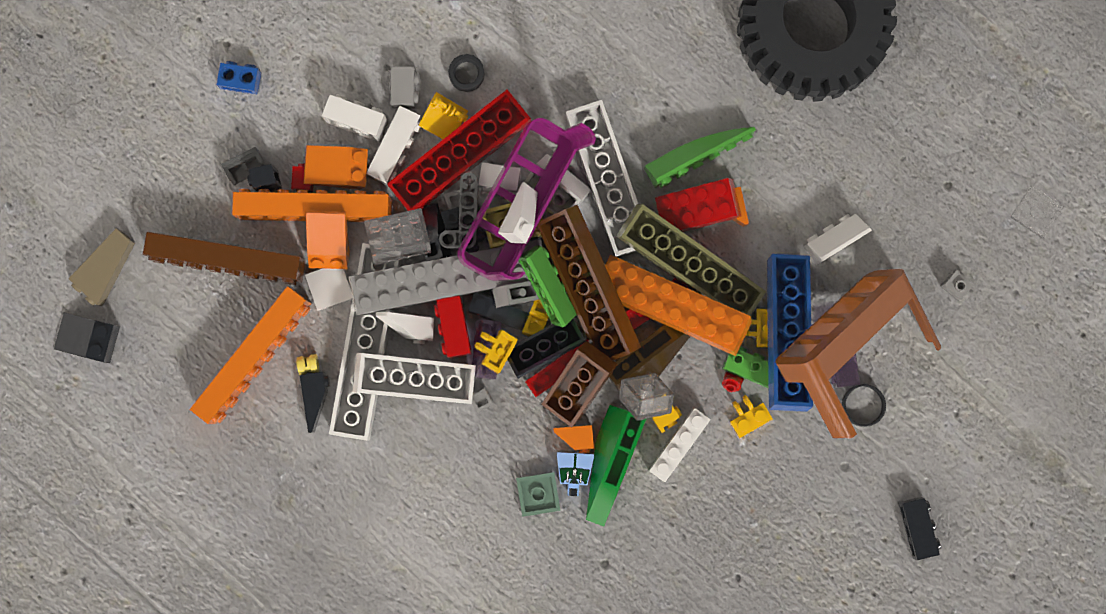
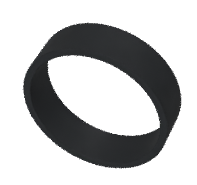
M860 384L853 386L845 393L842 399V406L852 424L867 427L878 423L883 418L886 411V400L878 388L869 384ZM858 387L873 389L881 399V412L878 418L869 424L855 422L850 418L846 410V400L849 394Z

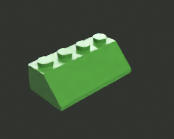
M536 245L523 252L518 261L551 323L564 327L577 315L566 294L567 291L563 282H560L557 277L559 273L553 264L551 265L548 260L550 257L549 253L544 247Z

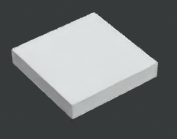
M320 269L305 275L317 311L353 299L351 287L344 269Z

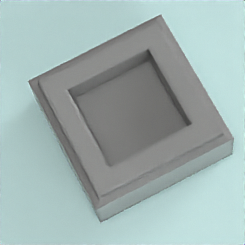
M485 387L473 393L472 405L477 413L494 404Z

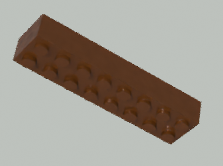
M578 204L539 221L537 227L589 343L612 360L631 354L641 348Z
M146 232L142 254L154 263L165 264V261H167L168 264L183 267L186 264L187 267L196 270H202L205 267L206 270L215 273H221V270H224V273L233 276H240V273H243V276H247V278L259 279V276L263 277L262 279L270 282H278V279H280L285 284L295 286L297 282H303L306 260L300 256Z

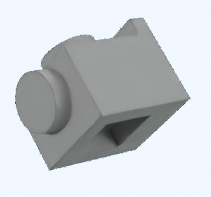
M958 270L951 272L940 286L957 301L963 298L966 300L973 292L971 290L973 284L963 277ZM958 283H960L961 285H963V289H962V290H960V289L958 288V286H957Z

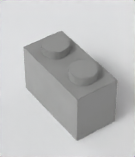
M391 67L392 108H399V106L415 108V103L419 102V92L415 91L416 84H419V73H416L414 67Z
M530 281L492 289L496 308L539 299Z

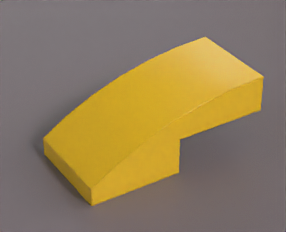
M539 299L534 301L522 334L528 337L543 330L549 318Z

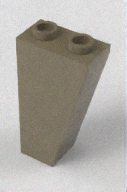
M116 228L69 277V280L72 282L71 286L79 293L82 291L86 295L85 299L91 305L102 306L135 242L122 230Z

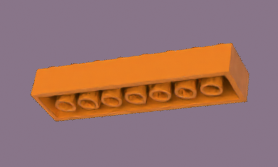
M239 189V192H233L232 215L239 220L306 221V210L346 211L347 222L389 223L392 220V199L385 191H374V194H366V191H355V194H347V191L337 190L334 194L328 193L326 190H316V193H308V190H297V193H289V190L279 189L277 193H272L268 189H258V192H251L250 189Z
M613 255L609 256L605 267L624 307L736 356L752 323L751 316Z
M287 286L189 410L207 424L221 423L227 416L225 412L228 408H233L239 399L237 397L240 393L246 392L251 384L249 382L253 377L256 378L262 372L263 368L261 367L263 364L269 362L274 357V350L285 343L287 340L285 336L289 331L293 332L299 325L297 321L301 316L305 317L311 309L309 306L312 303Z

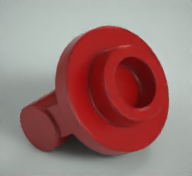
M726 371L722 386L729 392H737L741 389L744 378Z

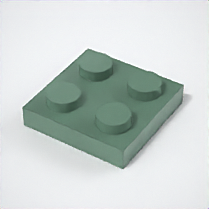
M555 472L516 478L522 517L561 511Z

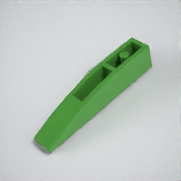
M755 127L733 129L693 140L645 165L644 170L654 188L658 186L663 188L669 185L673 178L680 179L685 176L689 169L693 168L696 170L703 166V161L716 159L720 156L719 152L725 149L727 152L737 146V142L742 140L744 143L753 138L752 134H754L756 129Z

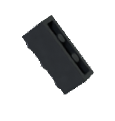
M923 497L898 502L913 559L918 561L940 555L941 545L939 539L934 534L936 526L934 520L930 519L929 512H931L929 501Z

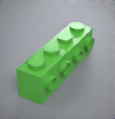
M741 346L736 356L728 353L722 367L723 370L768 388V361L764 360V356L754 353V355L746 353L747 349Z

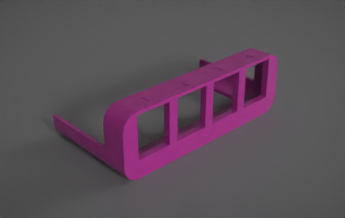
M537 118L527 123L459 247L457 254L461 264L492 281L515 280L523 277L525 272L512 271L576 152L595 144L596 136L592 129L583 123H579L564 130L544 118ZM530 130L557 145L545 169L517 154ZM512 162L540 177L534 188L538 193L534 228L526 243L509 242L498 233L500 228L483 219L495 194L513 203L516 195L500 186ZM478 226L505 241L493 266L465 251Z

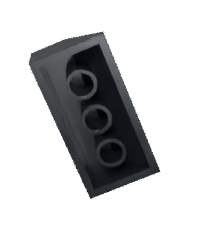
M574 319L564 327L552 324L516 343L507 360L517 379L579 347L586 340Z

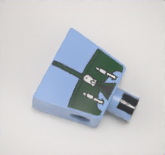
M557 452L560 484H568L567 496H579V485H588L594 454Z

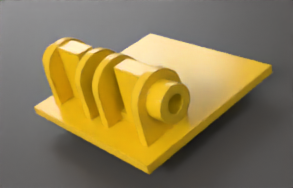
M435 92L418 126L444 139L461 126L462 122L467 120L468 115L466 114L468 110Z

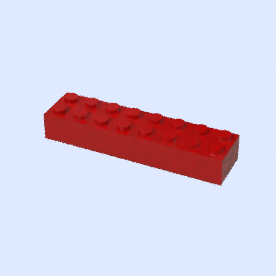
M506 89L388 182L387 185L413 217L460 180L463 174L470 172L521 132L527 123L531 122V118L508 89Z

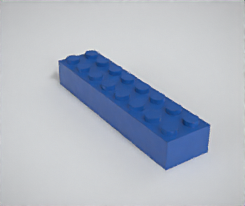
M771 254L767 260L769 410L807 412L813 407V400L804 383L786 382L775 361L812 325L810 256Z

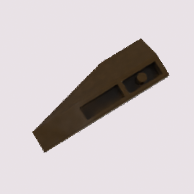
M664 324L640 343L641 348L621 357L615 362L618 365L610 375V381L628 402L661 375L691 336Z

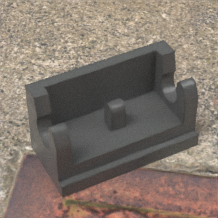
M254 147L221 165L229 181L236 185L247 179V175H250L249 169L266 164L259 150Z

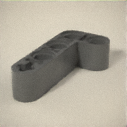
M471 172L463 174L460 179L459 230H446L440 234L439 242L445 248L459 249L463 242V237L471 227V225H464L463 218L470 215L475 220L478 214V179ZM468 177L475 181L471 183V191L475 190V193H463V190L468 191L467 183H464V180H468ZM472 196L474 198L473 205L465 206L464 198ZM477 229L472 236V244L467 245L466 249H471L476 245ZM446 234H451L454 238L453 243L450 245H446L443 242V237Z

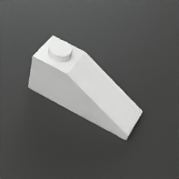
M522 182L498 231L500 235L511 243H526L534 228L538 193L525 182Z
M376 312V317L405 339L413 340V344H425V341H433L435 318L392 312Z

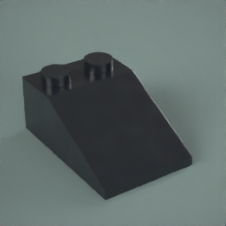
M64 312L54 350L110 363L120 326Z

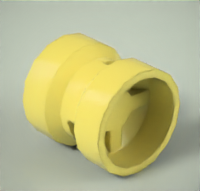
M311 354L309 357L298 356L296 358L299 375H305L308 372H319L317 354Z

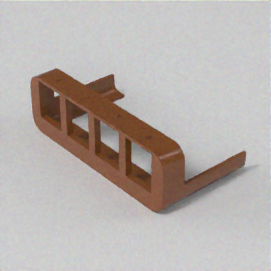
M903 269L876 270L866 274L778 356L775 361L786 382L804 383L832 438L851 439L857 433L829 379L907 303L927 342H933L937 351L941 349V344Z

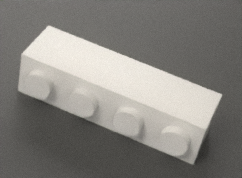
M399 106L366 173L368 177L388 186L387 183L398 175L396 170L398 166L403 165L406 159L404 154L407 148L411 149L415 140L413 139L415 132H419L421 129L418 126L422 119L420 115Z
M693 408L648 471L663 482H666L711 419L696 408Z

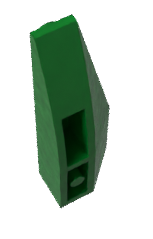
M609 404L595 441L586 520L603 527L605 526L647 418Z

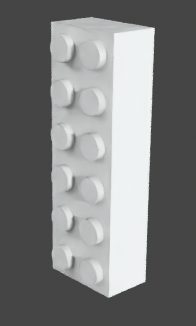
M357 353L352 392L472 404L476 365Z

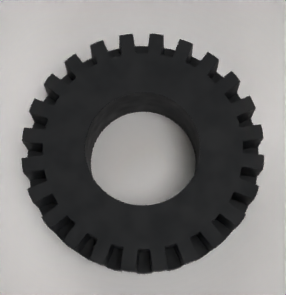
M743 0L738 11L740 21L737 26V36L742 37L740 50L742 55L748 54L750 59L747 65L753 72L758 69L762 73L760 81L763 84L767 85L771 81L778 87L775 92L784 95L789 91L794 93L793 99L800 101L806 96L813 97V102L822 101L826 96H831L832 99L840 97L845 91L849 90L851 92L857 88L886 57V51L894 40V35H891V32L897 25V16L891 15V12L896 7V0H834L846 16V40L841 46L829 51H812L797 44L786 30L783 10L784 5L789 0Z

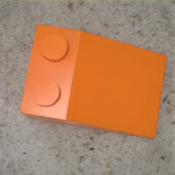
M307 145L304 184L357 190L365 188L368 149Z
M306 210L309 268L347 269L350 249L346 211Z

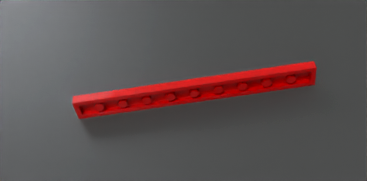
M674 278L673 280H671L672 282H674V283H676V284H679V285H681V286H683V287H686V288L690 289L689 287H687L685 284H683L682 282H680V281L677 280L676 278ZM631 309L626 311L633 329H636L650 319ZM579 347L567 352L525 381L535 397L556 383Z

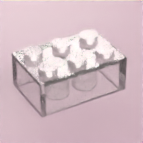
M421 208L364 221L374 265L431 253Z

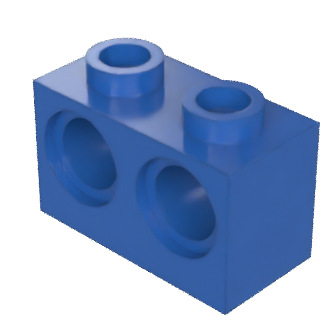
M226 61V64L220 63L216 85L223 90L258 95L261 72L256 68L257 66L252 64L239 66L236 62ZM234 72L233 78L226 79L227 73ZM247 75H253V79L250 82L244 81Z

